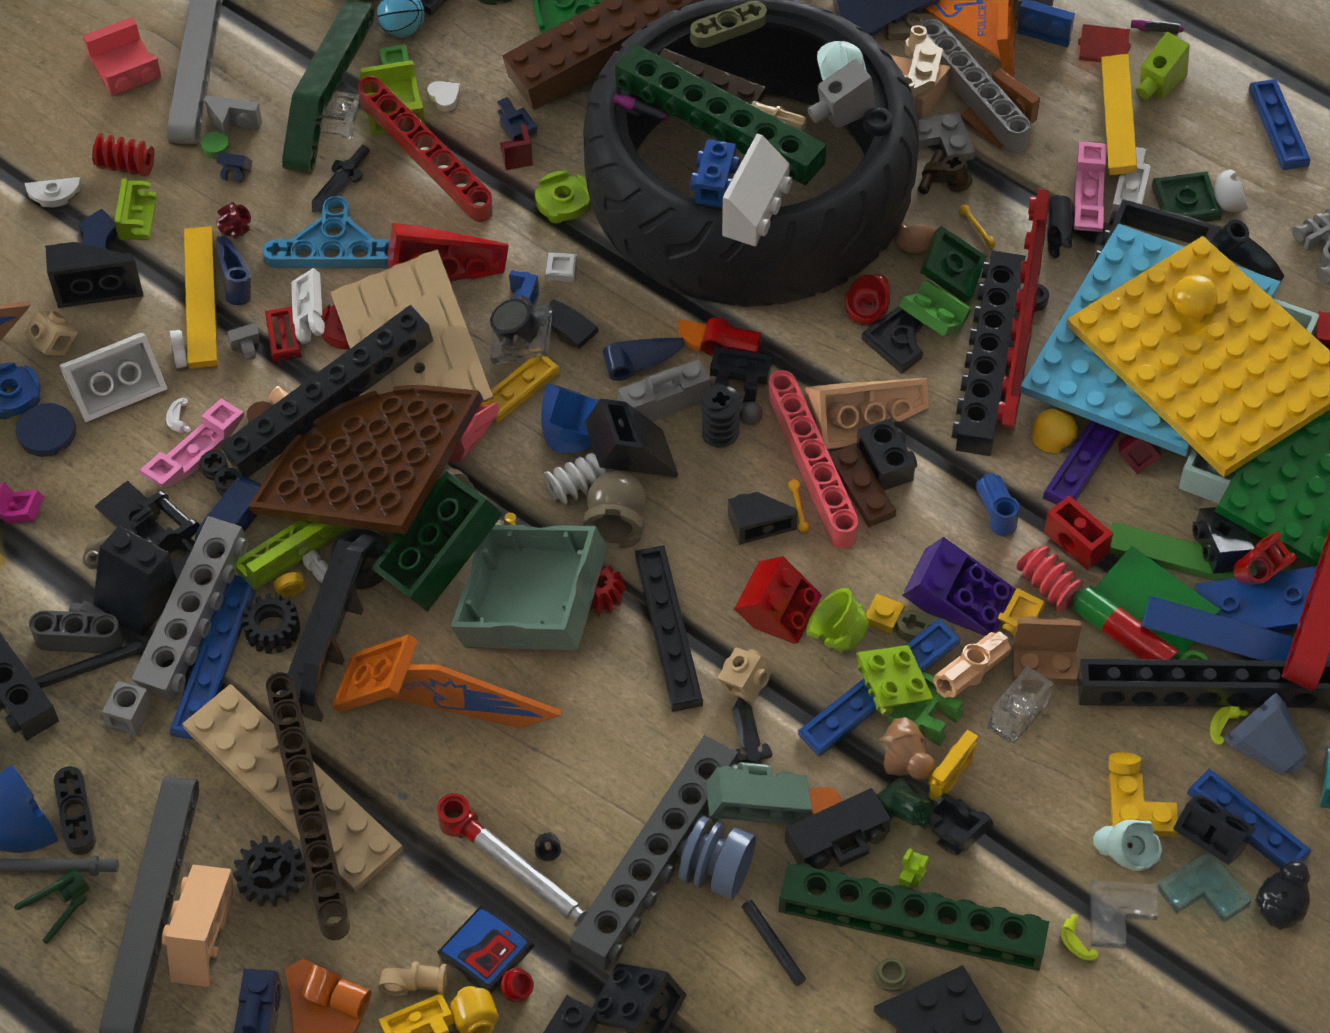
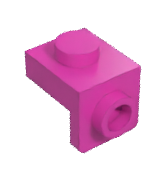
M0 483V518L6 524L34 521L44 496L38 490L14 492L6 483Z

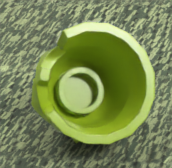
M841 588L832 592L816 607L807 625V635L816 639L822 638L824 645L831 652L833 649L840 653L855 650L866 636L869 626L863 604H859L849 588Z

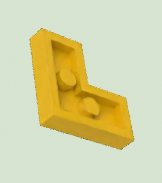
M1110 772L1108 780L1112 827L1128 819L1151 821L1155 829L1153 833L1158 837L1178 836V832L1173 829L1178 820L1177 802H1144L1142 773L1118 775Z

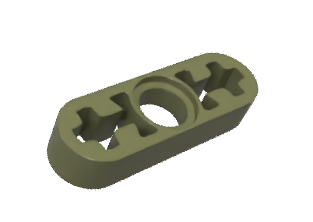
M749 1L693 22L690 27L691 43L699 48H707L759 29L766 23V6L758 1ZM725 21H732L736 25L727 28L721 24Z

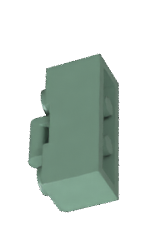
M739 762L737 769L731 766L717 767L706 781L710 818L794 824L806 818L812 811L807 776L795 775L792 772H781L773 776L771 765Z

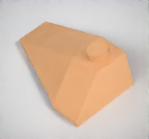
M927 378L805 387L806 403L827 449L856 444L858 429L890 418L893 423L900 422L929 408Z

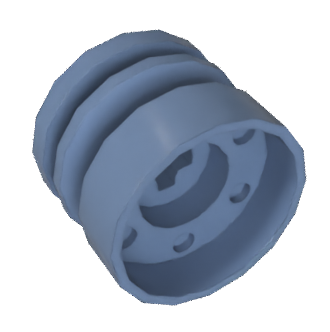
M702 816L688 836L683 848L679 880L689 883L694 877V885L701 888L709 876H712L711 892L733 900L740 891L748 873L756 847L757 836L734 828L725 840L723 839L725 824L718 821L712 828V819Z

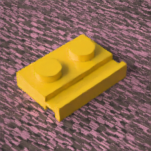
M967 729L960 740L952 746L946 758L934 770L928 780V784H930V799L935 801L943 793L948 794L975 758L977 747L975 741L978 739V735Z

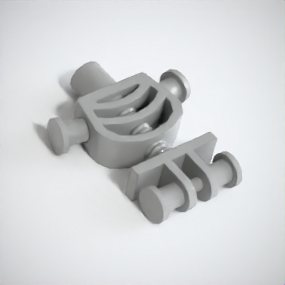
M1330 208L1326 209L1323 215L1318 213L1313 216V220L1307 219L1303 222L1302 226L1297 225L1292 228V234L1298 242L1306 239L1304 244L1306 251L1323 242L1326 243L1320 257L1322 267L1316 271L1317 277L1324 283L1330 282Z

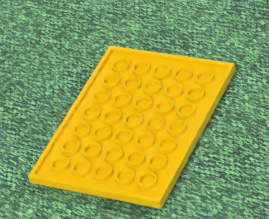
M1204 236L1067 318V327L1223 477H1226L1330 410V350ZM1189 275H1202L1210 279L1215 285L1218 294V302L1213 312L1199 318H1187L1177 312L1172 302V294L1179 280Z

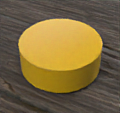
M299 572L286 573L273 582L276 594H280L282 598L296 596L306 587L303 575Z
M1128 752L1112 753L1109 755L1108 769L1118 775H1135L1141 770V757Z

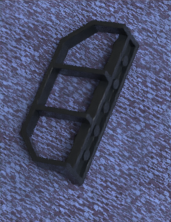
M362 534L354 542L338 539L287 673L294 680L302 717L322 722L324 716L317 704L318 687L328 662L339 665L344 663L345 659L336 639L346 612L362 615L363 607L355 588L367 557L378 559L383 553L377 537ZM281 690V691H280V694H284V693H286L287 691H286V690Z

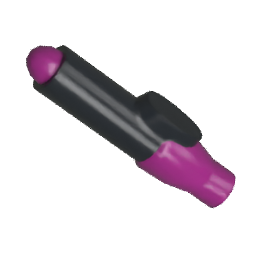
M1151 19L1131 20V28H1137L1142 31L1169 32L1173 34L1184 31V27L1180 23Z
M617 93L614 96L613 102L624 107L628 113L636 116L644 114L660 121L661 119L665 120L668 118V114L664 109L630 96Z

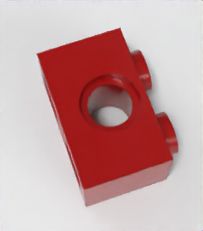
M1070 495L1047 512L1044 533L1086 570H1089L1109 554L1113 533Z

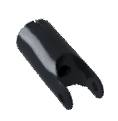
M1056 195L1050 198L1047 217L1048 252L1053 258H1058L1061 245L1070 249L1073 238L1072 201L1064 195Z

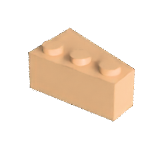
M193 864L189 876L184 877L182 880L179 901H174L171 911L172 920L170 925H165L163 929L162 944L167 946L171 983L210 987L212 976L210 975L209 961L210 958H217L219 947L214 946L219 929L224 930L233 896L232 870Z

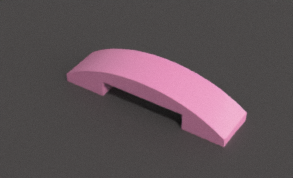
M1079 141L1074 196V230L1103 232L1104 175L1107 144Z
M221 398L201 416L202 424L167 455L162 452L158 453L140 469V474L162 488L182 481L201 467L200 459L204 453L221 448L220 444L231 436L244 417L243 412Z

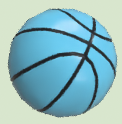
M381 0L378 6L377 17L380 26L386 33L397 38H406L419 31L424 22L425 12L420 0Z

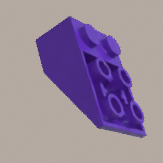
M942 537L924 550L902 596L930 615L987 636L991 632H996L1000 624L998 616L1000 612L1004 613L1016 589L948 539Z

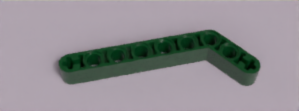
M355 0L345 1L295 88L291 98L282 157L284 169L309 174L314 171L323 113L373 24L375 16V5L373 3Z

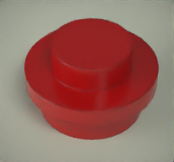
M511 968L502 977L501 989L509 1001L521 1002L533 991L534 982L532 976L524 969Z

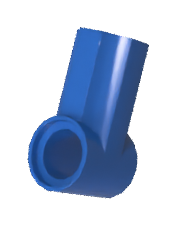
M994 473L984 475L981 480L976 482V489L989 514L990 527L998 535H1011L1017 529L1019 503L1010 496L1001 476Z

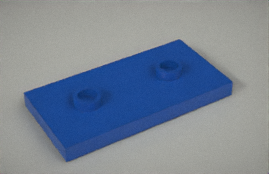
M1317 566L1281 571L1268 581L1260 584L1243 585L1236 578L1198 583L1196 584V590L1199 595L1220 609L1219 616L1275 632L1297 629Z

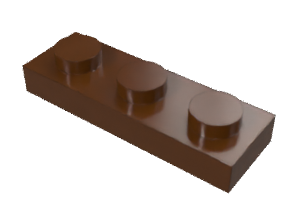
M855 443L829 453L844 488L868 527L896 516L895 507Z

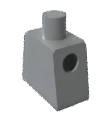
M857 59L852 60L818 85L820 101L807 108L814 123L828 118L837 128L863 118L868 110L876 108L871 76Z

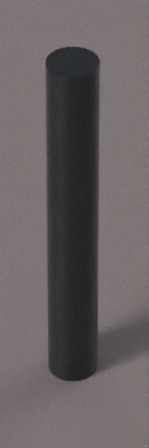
M753 900L743 903L741 908L795 986L801 985L806 980V977Z

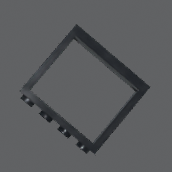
M1122 199L1118 212L1112 211L1109 225H1112L1111 230L1105 229L1101 246L1106 245L1118 223L1187 243H1192L1202 236L1212 243L1213 237L1221 230V226ZM1097 250L1093 265L1097 260L1098 256L1100 255L1101 250Z

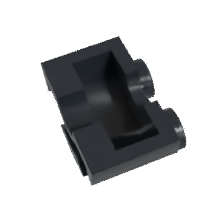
M943 793L918 816L924 829L930 827L940 838L936 843L954 855L967 851L994 825L990 816L985 812L971 811L963 800L955 799L946 793Z

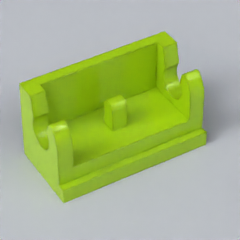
M122 178L114 221L119 240H150L157 195L153 191L139 190L141 188L150 189V182Z

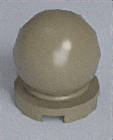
M621 470L603 473L592 482L587 495L588 511L585 512L583 526H596L605 543H620V548L634 546L641 540L644 529L642 515L647 501L643 485L634 475Z

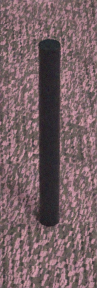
M139 640L37 676L34 680L40 688H44L143 653L144 649Z

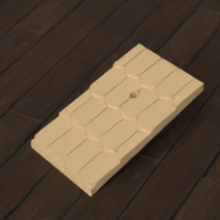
M438 249L331 291L332 299L350 348L410 304L429 324L434 341L366 390V393L377 391L379 395L392 392L395 386L429 385L478 390L483 397L482 403L494 398ZM420 366L425 367L423 373H416Z

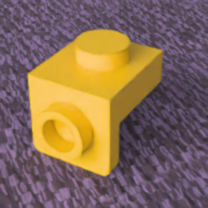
M1016 588L1004 613L1000 612L998 616L1000 622L1004 624L1002 629L1015 635L1018 619L1032 616L1039 618L1046 604L1045 601Z

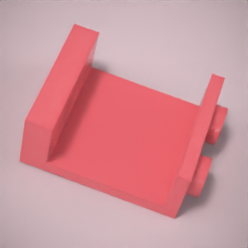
M133 17L83 36L87 55L111 96L162 77L158 59L155 55L151 57L140 39L137 23Z

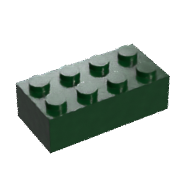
M446 471L427 496L407 533H398L371 569L428 612L502 517L503 513L485 497Z

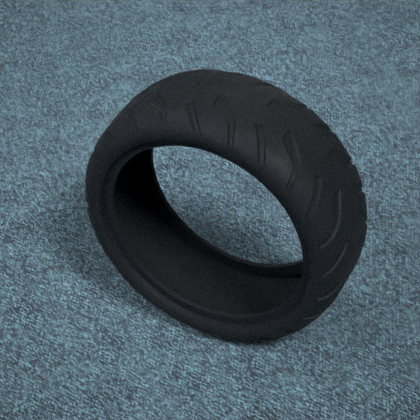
M704 0L682 7L679 11L675 9L646 24L644 29L639 28L621 44L619 51H615L598 75L599 80L594 82L587 102L583 130L585 176L592 208L603 232L616 250L629 263L666 288L698 300L733 306L739 305L741 307L771 306L775 303L781 305L816 296L818 292L825 293L847 282L848 277L851 275H858L880 256L879 252L881 250H886L898 232L897 229L900 223H903L911 203V191L915 186L919 147L918 115L912 91L892 56L861 27L842 16L794 0ZM749 1H758L766 6V23L759 29L707 48H699L691 43L690 27L693 22ZM725 21L721 25L730 28L736 24L732 21ZM845 41L855 45L861 51L866 71L872 78L876 108H883L889 111L893 117L891 131L884 136L868 134L863 128L864 117L844 125L843 127L853 136L863 151L864 158L860 164L844 180L828 191L800 203L780 207L777 215L772 214L770 218V227L766 236H761L755 247L722 236L723 207L695 203L694 198L677 191L659 179L642 161L637 150L646 136L661 121L641 114V116L633 115L626 112L625 108L613 102L616 93L645 102L637 95L625 91L616 85L615 64L635 44L658 56L665 48L766 87V93L781 95L814 105L820 101L817 87L823 82L817 61V53L827 43Z

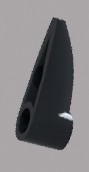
M1237 219L1230 220L1213 237V245L1233 262L1255 273L1280 282L1284 278L1282 270L1270 254L1249 237V229L1242 221Z

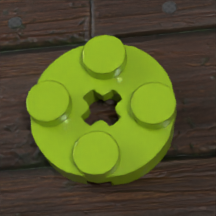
M555 171L547 174L539 181L540 185L535 190L536 206L543 215L548 217L550 222L561 223L562 221L572 220L588 213L590 210L587 183L583 176L577 174V177L569 175V171ZM563 193L565 196H570H568L567 198H559L558 194Z

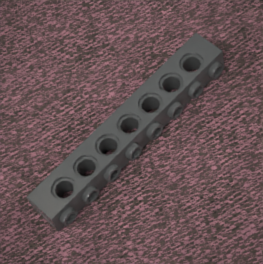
M706 735L703 736L571 936V953L604 971L607 970L611 962L616 963L624 950L623 943L629 935L634 936L639 929L642 921L640 917L645 909L650 910L654 906L658 898V889L662 883L667 884L672 878L675 871L674 865L678 858H681L686 840L696 823L702 816L708 817L709 808L706 793V781L708 779H703L702 776L712 775L717 767L731 766L737 769V751ZM694 799L697 800L698 803L687 804L685 803V801ZM673 824H678L682 826V828L673 830L670 829L669 826ZM657 849L665 851L662 855H655L651 852ZM638 875H646L649 877L645 881H639L635 879V877ZM621 901H630L633 903L628 907H622L618 905V903ZM604 927H613L616 929L612 933H603L600 931Z

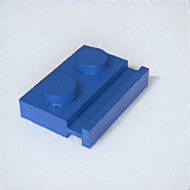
M1023 0L1019 10L1017 33L1068 48L1071 41L1075 13L1031 0Z

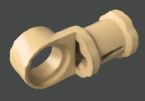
M414 961L411 969H383L378 989L383 994L393 997L405 996L408 991L416 992L418 989L436 990L439 994L442 993L444 995L448 981V965L441 964L440 967L420 965L418 961Z

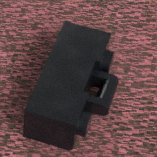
M870 788L787 826L785 843L797 864L806 863L820 870L829 864L833 856L838 866L842 867L870 854L866 843L876 844L885 839L890 831L891 818L873 788Z

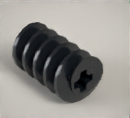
M715 384L706 389L702 396V437L710 446L726 447L737 440L739 435L740 397L731 386Z

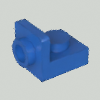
M511 270L509 281L511 292L515 293L514 299L526 301L533 311L540 294L538 275Z

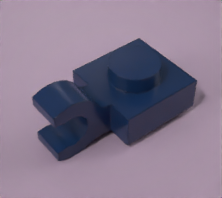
M508 97L497 101L501 108L498 110V114L501 117L500 126L511 141L522 139L521 125L524 124L527 126L529 136L537 133V125L524 107L516 110Z

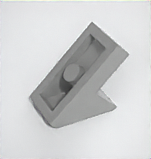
M209 95L205 96L208 118L217 130L224 133L227 137H229L233 126L260 129L262 117L259 103Z

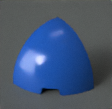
M550 383L546 384L542 402L541 422L545 441L551 450L559 453H575L592 447L585 420L600 399H595Z
M12 764L0 773V851L21 853L42 849L57 842V835L48 818L34 800V795Z

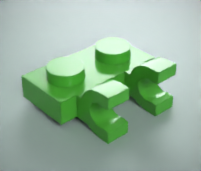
M923 671V677L934 699L896 706L893 713L889 714V723H892L895 718L906 717L915 722L919 730L924 732L930 741L940 746L946 738V733L943 732L946 728V723L931 716L939 708L948 719L957 723L964 714V711L961 710L964 701L957 697H942L937 693L936 686L933 683L934 676Z

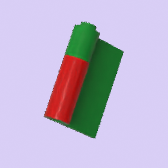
M1133 546L1125 552L1095 588L1093 586H1088L1086 589L1081 587L1072 598L1074 603L1073 611L1138 659L1179 660L1180 656L1194 643V641L1141 626L1149 596L1216 615L1220 613L1219 608Z

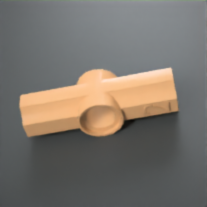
M1000 631L998 633L991 632L978 643L966 645L961 656L934 676L933 683L936 686L937 693L944 698H954L968 686L979 684L987 671L1010 654L1012 647L1008 642V637Z

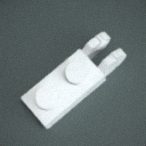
M314 268L291 282L295 336L303 345L311 341V331L316 336H320L325 332V323L321 318L320 273Z

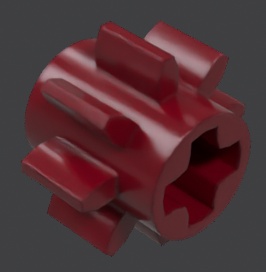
M231 202L217 211L221 217L217 219L216 224L223 235H232L236 239L251 230L247 225L251 222V215L245 206L241 204L235 205L234 202Z

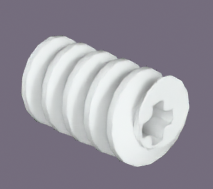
M588 453L586 461L579 457L575 460V465L567 462L564 465V470L561 467H556L553 470V474L546 471L543 476L551 498L554 501L559 499L566 505L568 504V494L574 500H578V490L581 489L587 496L589 492L588 486L603 473L610 471L606 468H599L596 455Z

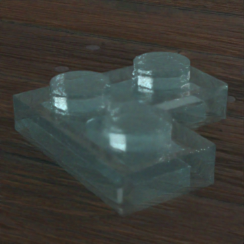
M1206 852L1161 880L1156 887L1176 914L1203 898L1223 923L1248 908L1252 901L1217 858L1209 852Z

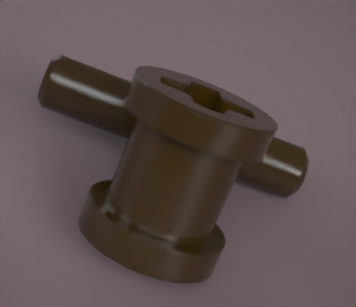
M935 150L931 161L926 163L922 171L923 178L919 184L918 191L921 194H927L933 182H947L949 189L955 192L968 189L972 185L973 179L966 169L968 165L966 157L962 154H953L944 159L945 153L942 150Z

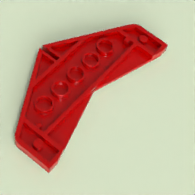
M1037 189L1036 197H1030L1028 220L1033 221L1031 232H1026L1024 249L1029 250L1027 261L1022 260L1020 283H1023L1024 286L1023 290H1017L1015 303L1016 312H1020L1019 319L1013 318L1011 340L1015 341L1014 348L1009 347L1006 365L1007 369H1010L1009 377L1004 376L1002 394H1006L1005 402L999 401L997 423H1002V430L1015 431L1019 409L1020 388L1024 380L1032 334L1049 210L1050 193L1049 190Z

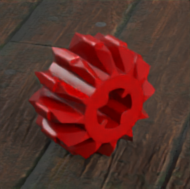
M611 564L601 569L589 612L593 609L596 610L599 616L604 609L612 613L614 605L621 606L622 596L625 593L622 575L620 572H614Z

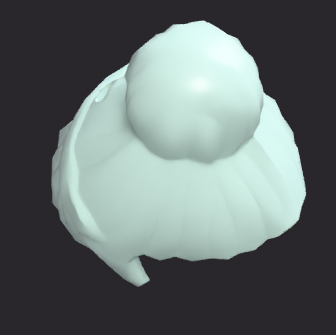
M1124 820L1114 827L1104 826L1095 832L1093 837V845L1100 854L1112 857L1119 865L1132 871H1141L1154 866L1161 861V853L1163 851L1159 837L1153 833L1155 829L1151 821ZM1128 843H1131V848L1127 847Z

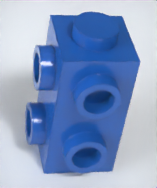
M707 139L704 151L699 150L696 167L699 170L698 173L693 172L690 190L695 191V203L723 207V196L732 181V175L737 172L740 166V157L736 156V144Z

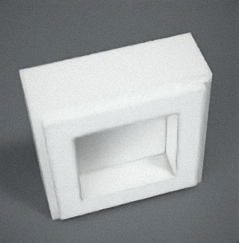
M549 252L545 274L546 281L574 282L577 254Z

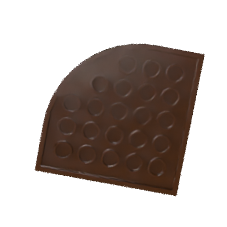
M403 385L393 387L392 392L378 395L377 391H372L346 401L314 420V427L303 436L298 434L276 460L248 506L253 514L406 534L482 403L483 397L478 390L429 385Z

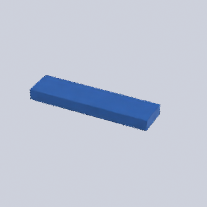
M1277 79L1251 82L1249 92L1282 170L1309 166L1311 159Z
M1210 768L1188 789L1187 794L1192 798L1201 793L1255 828L1256 830L1248 843L1278 868L1281 869L1283 864L1294 860L1303 862L1310 855V848Z

